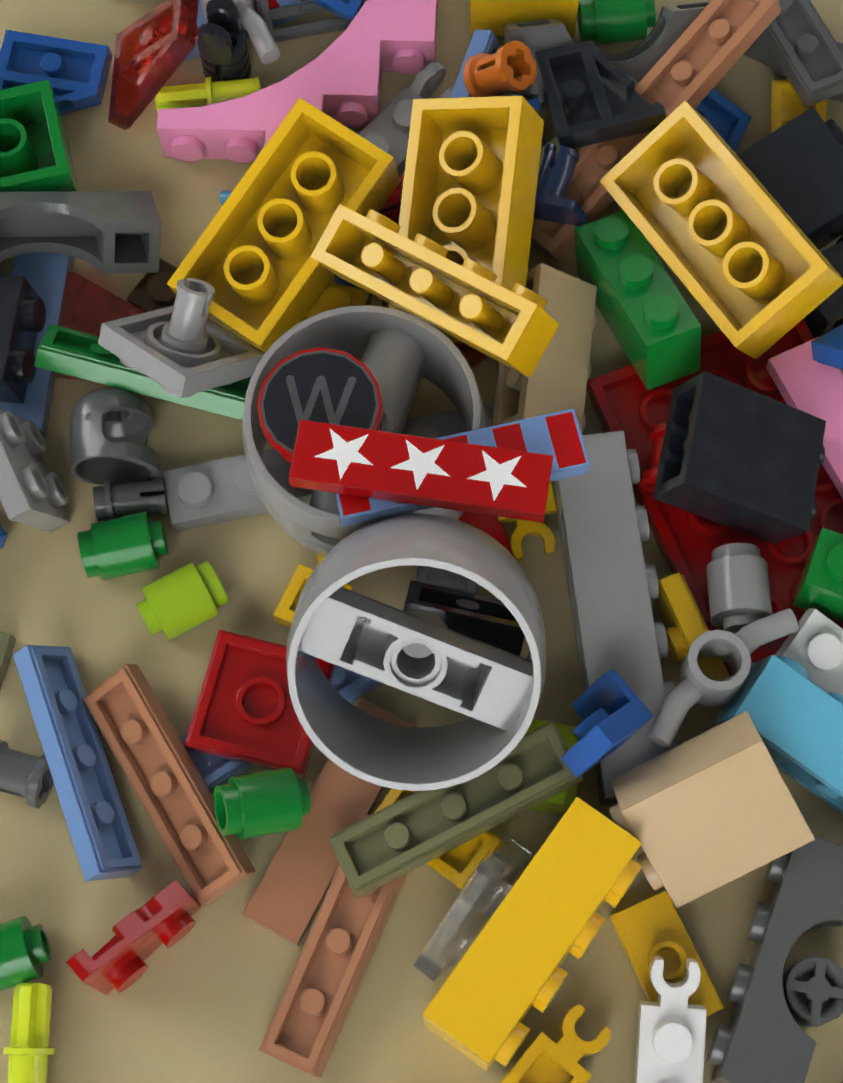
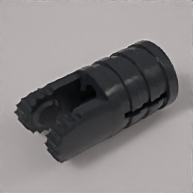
M233 0L208 1L206 6L208 22L206 24L202 23L197 35V44L205 78L211 76L213 82L250 78L251 64L237 6ZM218 65L220 66V73H221V75H222V77H221L222 80L220 79L219 70H218Z

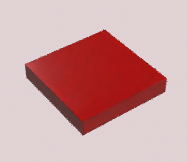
M219 629L184 744L187 749L268 770L289 767L293 770L296 777L305 779L314 743L303 729L292 705L288 687L285 645ZM316 657L324 675L331 683L336 665Z

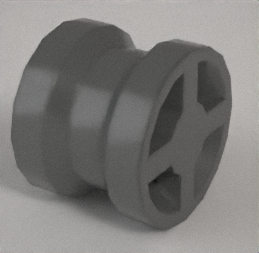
M809 957L796 963L783 975L784 996L789 1011L797 1024L804 1027H818L840 1017L843 1013V969L834 961L824 957ZM798 992L805 994L806 998L810 1001V1008H808L809 1003L805 1000L803 994Z

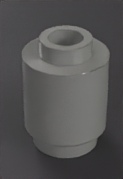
M730 543L715 548L711 553L712 561L706 567L710 622L718 629L736 634L747 624L772 615L768 564L765 559L761 558L760 549L753 544Z

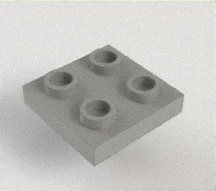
M185 278V281L182 279L178 280L174 306L102 323L98 340L100 346L119 357L120 362L125 366L139 370L159 383L162 390L166 393L180 398L191 397L199 392L222 385H230L236 381L252 377L256 366L264 355L261 351L207 318L215 289L211 284L196 278Z
M0 408V501L8 519L50 532L71 522L64 507L65 504L69 503L67 491L56 473H49L41 453L46 451V445L40 431L31 420L26 421L14 415L11 411Z

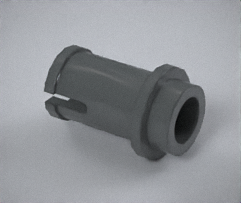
M163 477L157 478V480L111 485L109 479L104 480V486L93 487L97 522L147 511L148 515L167 514Z

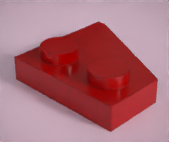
M175 880L154 895L142 907L134 910L115 924L112 931L116 935L92 957L84 949H81L66 963L83 983L107 995L114 988L118 993L123 992L144 974L148 968L144 960L162 943L167 948L172 947L194 927L196 921L192 916L201 907Z

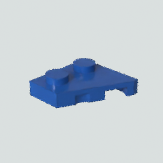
M6 30L0 50V90L49 79L62 115L100 105L113 55L109 46Z

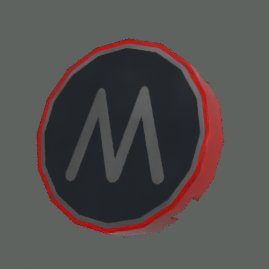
M325 347L301 350L278 362L264 379L257 401L263 435L268 443L281 453V457L290 463L292 462L300 419L379 431L383 417L379 384L366 364L347 352Z

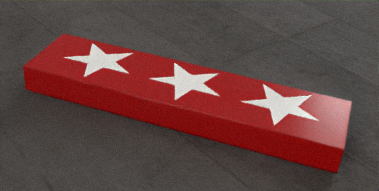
M300 419L288 479L291 487L544 523L554 455Z

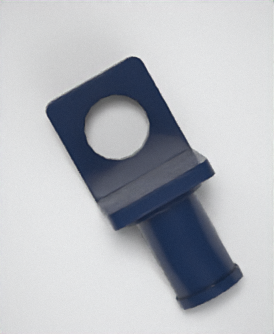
M555 144L546 145L538 173L533 219L576 226L589 223L590 218L574 200L566 199L580 154L562 145L559 146V152L556 153L557 146Z

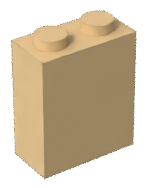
M747 711L611 779L618 801L617 805L609 808L615 824L642 842L641 847L644 853L638 855L637 858L640 865L643 866L642 870L654 890L664 886L677 908L815 840Z

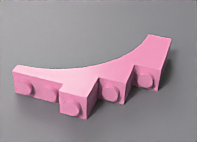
M366 0L347 29L316 59L282 81L241 98L202 107L158 109L156 129L164 158H176L184 162H194L200 159H229L236 163L252 162L257 158L299 97L347 128L356 129L367 126L381 110L383 72L414 75L425 69L434 60L436 61L438 0Z

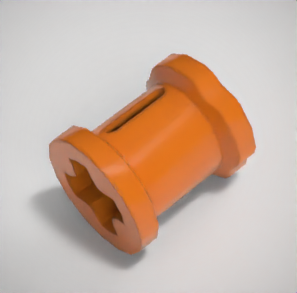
M517 40L506 43L497 50V53L492 55L480 53L471 56L466 61L463 70L464 83L472 97L501 96L507 90L520 92L533 85L537 76V65L530 49L524 43Z

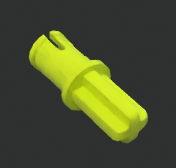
M210 76L205 78V83L159 87L155 93L157 113L158 109L202 107L244 97L262 89L260 76L213 82Z
M20 983L14 988L10 1047H3V1054H9L7 1083H47L48 1056L54 1055L56 1049L49 1047L52 988L49 984Z

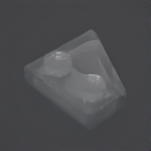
M511 839L484 859L413 966L433 981L441 976L449 967L455 968L477 938L474 934L487 917L491 918L513 887L510 884L532 853L514 839Z

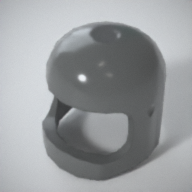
M106 387L86 393L76 402L71 411L70 451L71 474L77 479L96 485H104V480L110 479L111 485L149 481L161 476L160 457L152 448L146 446L148 434L154 425L153 413L149 404L139 394L116 387Z

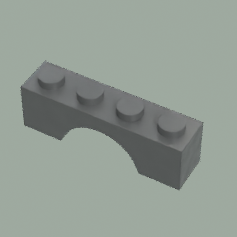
M712 0L662 6L653 30L644 41L627 52L606 56L607 62L614 67L621 68L627 75L639 83ZM557 18L504 24L505 44L513 40L524 43L530 49L535 62L536 52L575 44L564 23ZM537 72L534 84L520 91V93L527 101L539 97L540 102L545 103V96Z
M151 191L0 192V262L21 254L44 252L64 254L82 259L95 266L103 274L159 272L161 220Z
M814 836V841L769 862L766 879L775 882L769 903L766 905L758 902L754 910L746 936L747 939L756 942L749 965L738 963L727 994V1000L735 1002L736 1006L729 1027L721 1024L718 1025L709 1048L707 1062L716 1065L712 1082H805L816 1042L797 1024L789 1011L783 991V968L792 945L802 934L818 928L843 926V846Z

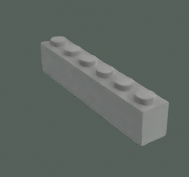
M624 431L582 435L590 462L589 473L552 481L583 693L604 673L613 669L618 672L654 716L621 747L594 766L600 805L618 802L611 779L682 744V742H672L669 748H665L652 742L647 737L666 697L674 689V684L672 681L663 682L660 658L668 657L667 635L664 623L654 622L651 599H658V579L654 563L645 564L641 542L649 540L648 516L644 505H635L632 485L640 483L639 460L636 449H626Z

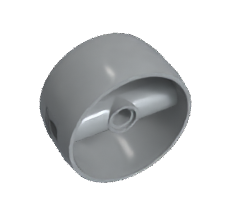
M370 305L348 306L309 317L285 332L272 344L256 366L247 388L242 417V439L245 456L257 494L268 513L293 540L323 557L346 536L378 520L342 527L335 493L314 490L308 505L287 492L267 470L263 463L266 438L262 433L257 401L264 379L278 362L301 350L325 347L347 352L366 364L377 380L380 389L383 417L379 431L403 433L422 377L438 387L452 401L461 414L468 431L485 428V412L482 397L474 374L460 350L447 336L428 322L397 309ZM432 507L405 514H433L459 520L464 511Z
M403 514L387 517L365 525L346 536L331 549L308 578L301 592L289 630L286 646V668L289 693L298 720L315 746L332 762L350 774L382 787L409 791L436 790L462 784L492 769L524 737L535 715L545 683L546 644L544 620L537 595L522 567L503 545L487 533L468 523L445 516ZM395 566H429L460 574L486 588L508 608L525 635L529 646L528 656L525 659L448 629L444 621L431 611L416 609L405 612L342 586L364 574ZM417 643L430 648L433 653L427 657L415 658L406 654L402 648L408 644ZM316 657L462 713L470 718L450 725L409 728L377 719L352 705L332 686L320 668Z

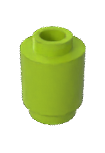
M208 561L196 567L191 562L142 587L141 590L146 599L136 604L151 635L154 636L163 631L168 641L219 615L217 609L229 603V599Z

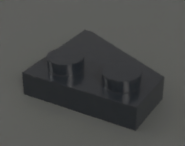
M590 41L535 53L537 72L559 146L562 145L575 149L650 132L666 119L664 106L658 101L650 104L635 91V81L621 68L610 65L606 60V55Z

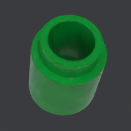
M579 0L577 23L581 42L593 41L594 45L597 46L644 40L647 36V28H652L656 24L654 0Z
M147 511L91 523L90 530L78 532L77 534L80 555L88 578L101 575L105 581L160 568L159 556L169 554L162 521L151 522Z
M289 767L232 776L228 779L227 784L217 785L214 788L213 802L218 828L223 836L235 834L240 840L298 830L302 825L303 816L309 815L311 809L310 793L306 781L303 778L297 779L295 773Z
M26 916L0 923V991L20 983L41 978L44 973L43 963L51 961L50 944L41 924L32 926Z

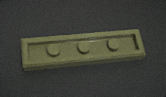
M553 720L525 734L517 746L500 763L482 775L448 788L416 791L328 837L353 894L360 898L584 781L582 775L576 778L561 760V757L569 750Z

